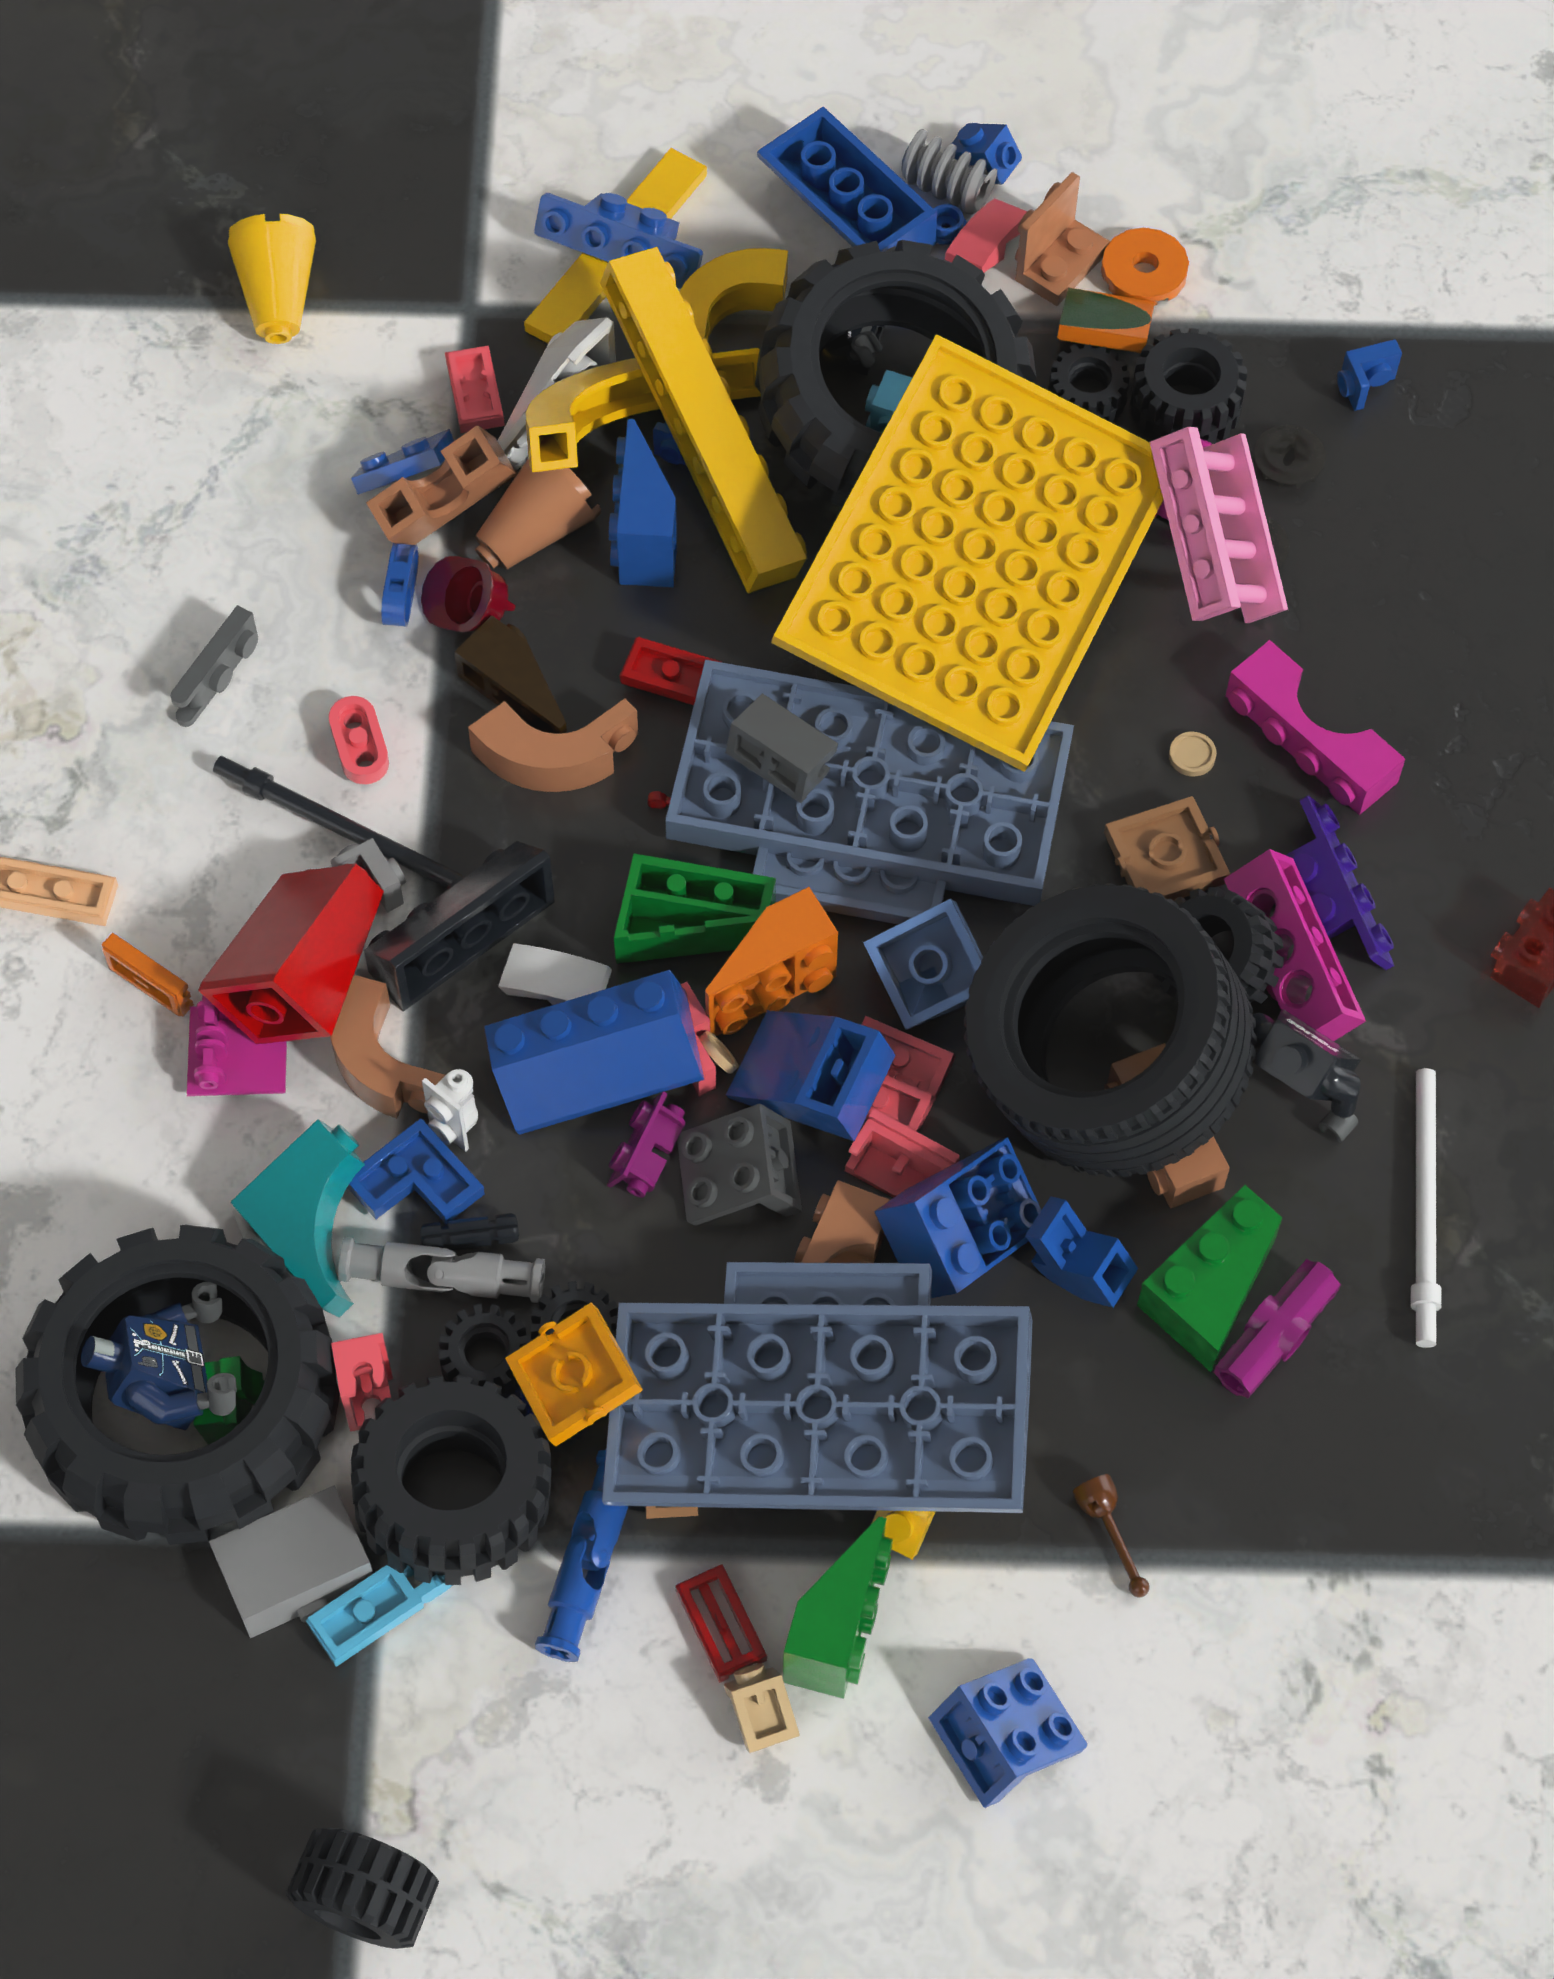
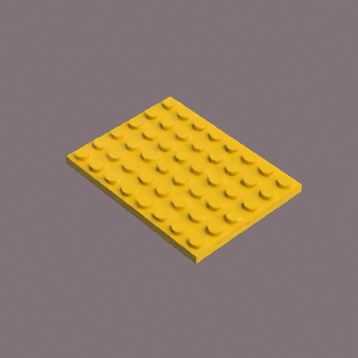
M936 334L773 635L771 643L1025 772L1163 501L1150 442Z

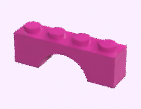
M1269 640L1231 671L1225 696L1239 714L1247 715L1262 728L1264 735L1270 742L1275 745H1281L1296 759L1297 764L1305 773L1315 775L1323 782L1339 803L1350 806L1357 814L1361 815L1398 783L1405 758L1372 729L1358 733L1343 734L1328 731L1312 722L1301 709L1297 698L1303 668Z

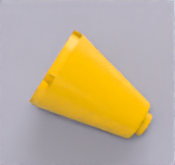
M265 214L254 215L239 220L229 229L228 246L255 332L258 336L265 338L268 343L272 344L287 343L300 331L316 244L313 225L303 218L289 214H280V221L265 222Z

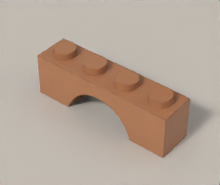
M837 1180L831 1196L826 1194L821 1196L813 1217V1222L818 1223L812 1239L806 1236L803 1237L796 1252L794 1263H874L886 1236L874 1211L890 1200Z

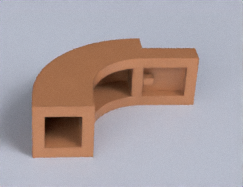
M625 698L587 726L569 733L553 734L537 730L528 725L504 701L468 727L473 754L500 778L531 790L562 792L593 785L613 774V752H621L633 743L638 735L637 710Z
M354 975L333 1034L330 1036L336 1063L343 1079L363 1102L385 1115L397 1119L404 1102L408 1103L413 1109L428 1114L424 1106L426 1101L422 1080L426 1078L436 1085L445 1075L402 1063L383 1050L378 1043V1039L390 1008L387 985L383 982Z

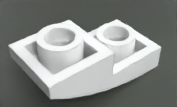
M513 943L498 987L506 995L545 999L552 1005L606 989L612 969L607 965L564 952Z

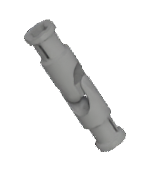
M344 1237L339 1257L338 1274L339 1281L349 1282L352 1277L379 1280L382 1286L434 1292H445L455 1288L457 1291L471 1296L498 1299L500 1294L530 1297L531 1303H538L544 1287L545 1259L536 1258L534 1263L504 1260L503 1254L486 1252L467 1253L457 1256L456 1252L447 1248L386 1242L384 1246L355 1243L354 1238ZM420 1255L433 1256L431 1265L427 1270V1277L430 1282L424 1281L414 1274L411 1265L412 1258Z

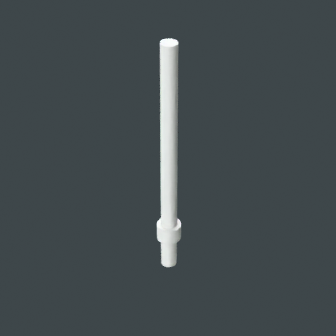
M1428 1068L1416 1071V1283L1411 1286V1308L1416 1311V1345L1422 1348L1436 1346V1311L1441 1309V1286L1436 1284V1072Z

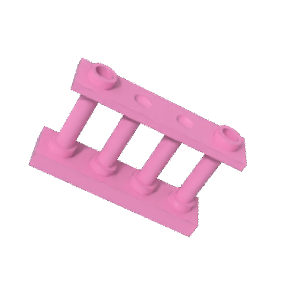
M1186 427L1150 441L1192 621H1204L1241 607L1245 623H1252L1288 610L1246 434L1240 433L1203 448L1198 428Z

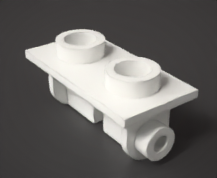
M456 1069L447 1073L436 1085L424 1078L422 1085L426 1101L424 1106L429 1117L428 1126L445 1144L450 1145L454 1142L466 1152L469 1149L466 1133L478 1120V1111L474 1095L472 1094V1076L465 1070Z

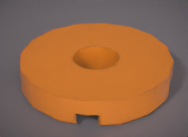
M1136 228L1126 230L1110 241L1104 250L1101 274L1103 280L1105 278V281L1109 284L1108 289L1113 295L1155 301V306L1158 304V301L1165 300L1166 298L1169 301L1177 297L1186 284L1189 260L1185 248L1175 237L1157 229ZM1138 263H1149L1156 270L1145 273L1137 270L1134 266Z

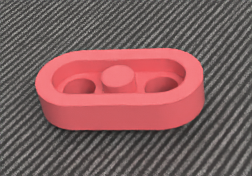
M348 696L338 700L330 709L329 723L343 772L348 779L355 783H375L384 777L389 768L388 752L375 709L368 700L359 696ZM354 722L361 724L353 729L347 728L349 724ZM363 761L373 762L370 766H358Z

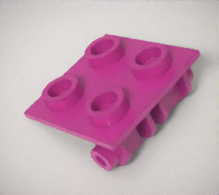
M202 996V1001L198 1002L197 1006L190 1007L187 1096L286 1093L287 1041L256 1044L205 996Z

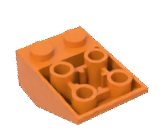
M810 887L766 907L705 989L706 1014L710 1019V1032L715 1036L722 1033L724 1035L733 1034L742 1029L748 1020L767 1012V1010L779 1011L792 998L806 991L810 993L820 991L828 986L833 978L836 977L838 931Z

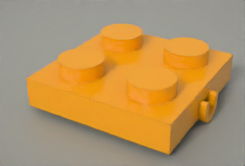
M592 1302L560 1323L551 1321L544 1324L538 1331L540 1336L505 1358L545 1435L555 1446H558L587 1426L594 1424L596 1420L605 1417L607 1413L643 1391L599 1309ZM554 1329L552 1334L546 1335L547 1330Z

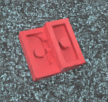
M865 1016L861 1025L879 1030L896 1055L865 1120H868L874 1108L919 1132L955 1059V1054Z

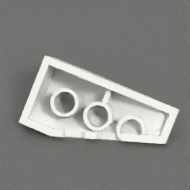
M609 318L575 321L563 333H557L549 341L498 439L499 445L515 471L529 458L526 410L531 401L544 389L560 380L588 369L616 362L614 322Z

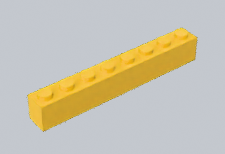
M658 247L610 260L601 279V287L747 593L796 578L807 559L805 542L799 533L794 532L789 522L786 503L783 497L775 492L768 478L769 471L765 459L762 455L756 453L751 443L748 424L742 415H738L731 401V390L728 382L724 377L719 376L712 362L711 347L705 338L700 337L694 324V314L691 305L687 300L682 299L676 287V278L672 266L669 262H664Z

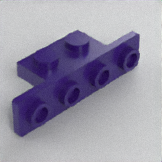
M1308 795L1300 799V803L1316 839L1290 852L1286 856L1294 859L1329 939L1356 926L1370 959L1384 970H1388L1394 966V962L1389 954V951L1394 949V945L1381 923L1376 925L1371 914V910L1376 908L1375 902L1363 883H1357L1353 870L1358 868L1352 852L1345 843L1341 845L1335 834V831L1340 828L1339 822L1327 804L1321 806Z

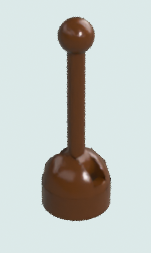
M1110 1474L1100 1475L1080 1484L1072 1491L1078 1506L1085 1514L1095 1518H1102L1130 1579V1593L1137 1598L1146 1596L1150 1589L1149 1583L1145 1578L1139 1576L1111 1515L1112 1511L1116 1508L1118 1494Z

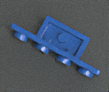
M545 193L540 198L534 233L537 236L607 262L658 247L664 262L667 261L672 266L676 278V287L679 289L700 268L703 256L701 249L675 240L680 222L667 218V215L661 210L655 208L642 209L629 204L624 197L618 194L601 193L585 206L551 193Z

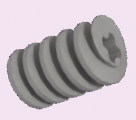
M920 129L910 142L902 159L901 170L905 183L909 185L917 183L918 188L923 192L932 190L933 196L937 199L943 200L947 197L948 204L956 207L961 205L962 210L966 214H974L979 211L991 194L997 177V169L994 168L988 175L984 174L986 160L979 159L973 167H970L972 156L968 151H965L956 160L957 147L954 144H950L943 153L940 152L942 139L938 136L934 137L929 145H926L927 131Z

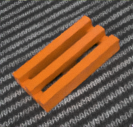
M113 932L102 943V950L109 969L179 1017H184L190 1010V1007L194 1006L193 1001L189 999L191 994L187 990L189 987L185 981Z

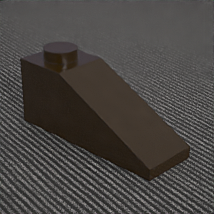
M491 615L455 651L458 676L495 704L500 705L505 701L531 727L547 733H567L566 721L531 651L526 637L516 626L512 624L505 625Z

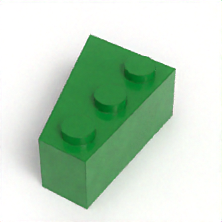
M1246 1185L1231 1197L1142 1283L1137 1306L1210 1372H1212L1248 1294L1251 1292L1266 1261L1283 1218Z

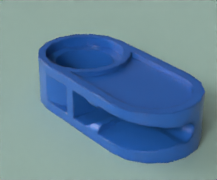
M397 543L392 545L382 597L381 616L383 625L407 627L409 623L418 574L419 552L417 545Z

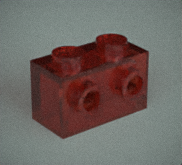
M1550 887L1539 902L1533 898L1528 901L1516 921L1521 925L1513 936L1506 932L1491 953V957L1497 961L1490 978L1540 1008L1554 989V890Z

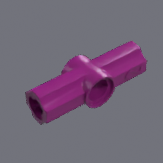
M1306 1259L1274 1297L1269 1295L1258 1306L1246 1323L1242 1336L1230 1347L1215 1367L1214 1374L1220 1379L1226 1389L1236 1396L1240 1395L1249 1399L1280 1360L1285 1362L1294 1354L1308 1335L1312 1327L1311 1323L1322 1313L1325 1306L1339 1291L1341 1284L1329 1268L1319 1261L1313 1262Z

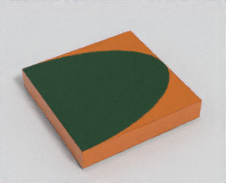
M1068 287L1057 339L1141 353L1147 344L1155 301Z

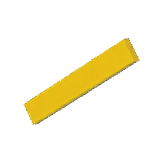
M670 148L627 199V203L642 209L655 208L661 210L667 215V218L671 219L707 176V166ZM582 253L524 321L525 332L549 343L554 335L559 332L563 333L575 321L587 320L606 298L600 282L608 262Z

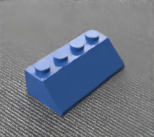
M824 106L757 151V157L852 247L877 241L880 252H884L896 246L900 240L936 245L937 211Z
M670 970L484 1026L492 1071L514 1128L519 1135L705 1080L687 993Z

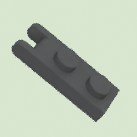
M237 605L172 690L170 696L173 705L179 707L176 712V719L180 726L189 727L193 725L217 692L221 693L227 688L233 671L243 658H248L254 652L258 643V634L252 612Z

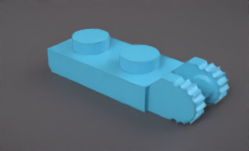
M387 1564L306 1619V1623L335 1667H337L423 1609V1604L431 1602L453 1585H445V1576L435 1574L431 1579V1583L423 1582L416 1588H413L407 1580L408 1577L414 1575V1570L407 1565L404 1573H399Z

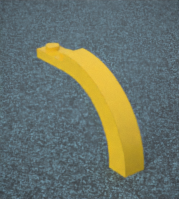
M759 348L712 353V362L719 376L724 377L729 384L731 400L761 396V393L755 386ZM636 358L598 366L569 376L544 389L531 401L526 410V430L529 466L532 472L578 467L576 444L586 434L612 421L660 409Z

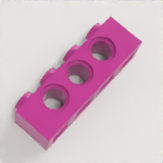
M1269 849L1224 878L1228 890L1237 893L1266 913L1265 916L1268 918L1271 908L1274 904L1276 905L1275 912L1270 919L1273 920L1278 928L1274 933L1282 938L1284 948L1277 950L1276 953L1284 958L1283 968H1275L1273 975L1279 978L1275 988L1268 985L1266 989L1271 997L1278 1002L1280 1009L1291 1013L1332 1041L1337 1040L1366 1022L1294 859ZM1294 945L1293 953L1287 960L1288 950ZM1312 985L1311 995L1306 1001V991L1309 988V986Z

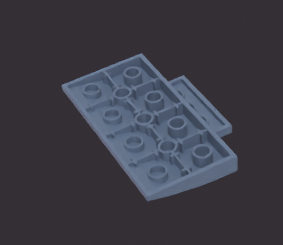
M705 660L665 820L666 839L757 855L753 874L776 878V902L810 887L825 911L893 924H901L943 903L945 890L1035 906L1041 901L1074 725L1051 721L1026 771L1023 772L857 686ZM762 693L838 743L837 752L825 763V765L830 767L828 774L807 795V798L802 803H799L725 753L731 723Z
M727 1262L724 1304L619 1303L616 1342L643 1391L609 1412L602 1502L608 1506L1023 1513L1033 1324L1029 1306H930L931 1266L930 1264Z

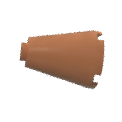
M528 458L476 534L475 538L480 545L475 548V551L490 568L494 569L499 565L507 570L593 521L601 514V508L597 504L591 510L586 500L592 494L570 468L532 472Z

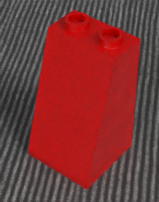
M357 863L282 874L202 980L198 991L256 1044L332 1036L384 891L368 876L367 871Z

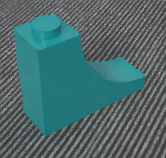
M317 1119L230 1203L266 1245L284 1259L285 1266L294 1277L305 1279L321 1308L340 1318L354 1303L346 1294L336 1273L332 1254L333 1223L338 1205L346 1188L365 1163L354 1152L359 1147L358 1142L343 1126L338 1124L333 1129Z

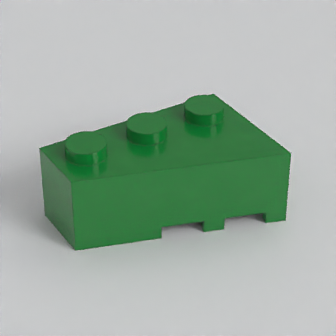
M634 853L614 935L616 964L735 950L766 907L776 903V878Z

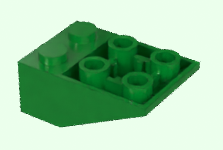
M878 1517L798 1600L783 1652L784 1683L842 1699L845 1697L848 1682L858 1685L864 1664V1650L867 1638L861 1637V1633L871 1635L879 1605L877 1602L880 1588L875 1587L874 1584L884 1586L892 1555L890 1553L893 1538L885 1536L887 1518Z

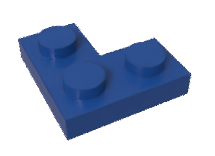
M422 1118L365 1160V1165L347 1187L376 1220L414 1190L445 1224L485 1195L484 1186Z

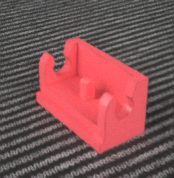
M873 1108L868 1120L848 1151L852 1155L845 1165V1172L894 1198L909 1187L959 1162L960 1155Z
M383 1333L331 1343L340 1397L350 1432L360 1430L363 1425L365 1412L362 1409V1405L367 1399L376 1398L382 1402L385 1398H391L388 1380H392L393 1376Z

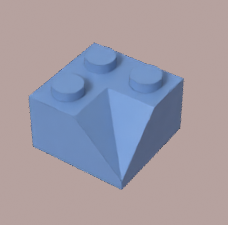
M952 899L863 942L906 1030L965 1006L969 999L968 992L973 976L983 958L957 903Z

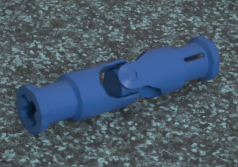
M606 1450L598 1451L596 1475L591 1490L585 1491L572 1528V1535L548 1601L551 1612L544 1634L537 1637L535 1649L540 1653L565 1662H578L581 1650L578 1648L583 1629L586 1621L593 1618L612 1552L618 1541L628 1510V1506H608L602 1502ZM582 1569L588 1570L585 1578L583 1577Z

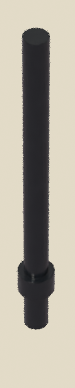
M220 756L214 764V773L242 786L244 793L260 801L266 798L357 844H362L373 838L385 858H394L399 865L446 888L453 880L464 876L274 782L273 775L257 767L250 770L224 756Z

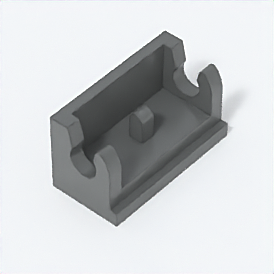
M762 693L731 723L725 753L799 803H802L807 798V795L828 774L830 767L825 765V763L837 752L838 743Z

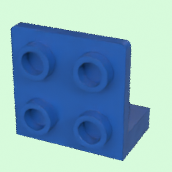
M1032 1658L958 1686L928 1717L984 1808L1000 1802L1026 1776L1080 1754L1088 1746L1081 1732Z

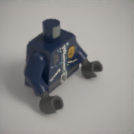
M202 1282L197 1284L193 1288L192 1303L182 1306L178 1302L151 1314L139 1317L127 1316L122 1318L109 1340L90 1336L84 1344L81 1354L82 1366L105 1372L108 1399L114 1405L143 1415L155 1424H167L186 1431L195 1417L203 1414V1409L209 1408L213 1414L225 1416L230 1414L236 1406L237 1388L235 1376L229 1373H219L207 1380L199 1326L189 1323V1320L193 1318L202 1323H213L221 1316L222 1299L217 1298V1285L214 1283Z

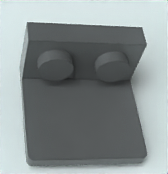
M759 1103L680 1133L677 1143L686 1220L688 1223L696 1226L758 1203L784 1217L802 1211L791 1121Z

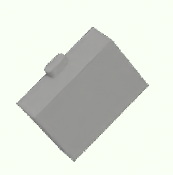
M335 1485L257 1519L240 1530L237 1528L209 1541L250 1639L297 1617H300L301 1622H306L309 1616L373 1574L369 1559Z

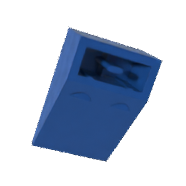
M628 419L626 437L617 438L616 464H619L618 475H614L613 478L615 510L614 513H610L609 541H611L610 565L619 567L620 585L674 587L677 559L676 498L635 419Z
M767 1010L726 1096L729 1099L750 1106L760 1103L784 1118L855 1141L896 1055L879 1030L836 1016Z
M1008 1137L909 1187L874 1212L898 1263L930 1264L932 1269L931 1298L957 1294L1027 1243L1028 1239L1025 1235L1041 1212V1208Z

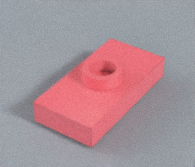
M489 345L445 352L460 432L466 433L477 425L483 429L505 426Z

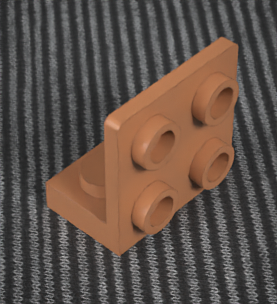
M1071 172L1062 183H1054L1047 192L1043 203L1035 211L1033 209L1027 211L1018 226L1020 238L1019 247L1015 254V260L1017 261L1015 281L1055 306H1058L1066 298L1068 287L1075 288L1102 260L1104 250L1110 243L1106 238L1075 220L1080 176L1074 172Z

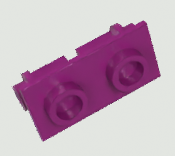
M663 1091L649 1102L643 1100L634 1111L629 1122V1126L634 1128L628 1143L623 1141L617 1147L608 1165L609 1168L614 1170L606 1185L609 1188L623 1180L628 1183L627 1191L636 1197L644 1198L647 1192L654 1190L667 1160L653 1153L652 1149L656 1147L666 1154L671 1153L685 1126L683 1119L685 1112L683 1109L673 1104H668L666 1107L662 1106L668 1093Z

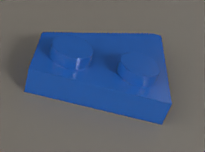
M450 429L429 438L422 437L408 442L401 447V450L388 456L385 452H380L360 461L362 467L351 478L357 494L359 495L396 482L402 477L407 478L440 466L445 460L441 450L454 442Z

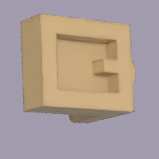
M764 1664L747 1666L734 1672L735 1680L724 1684L726 1694L732 1701L746 1750L749 1753L800 1736L782 1675L773 1667L765 1669Z

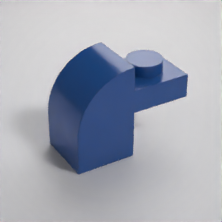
M1050 1196L1025 1235L1037 1252L1031 1261L1032 1264L1051 1282L1086 1301L1114 1308L1138 1270L1137 1265L1118 1238L1087 1231L1071 1206L1064 1199Z

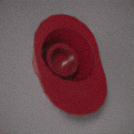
M460 556L445 557L436 562L431 568L422 586L421 604L423 613L429 623L443 629L463 633L476 631L491 615L500 621L505 611H515L516 607L515 604L508 600V586L505 579L492 571L489 565L481 560Z

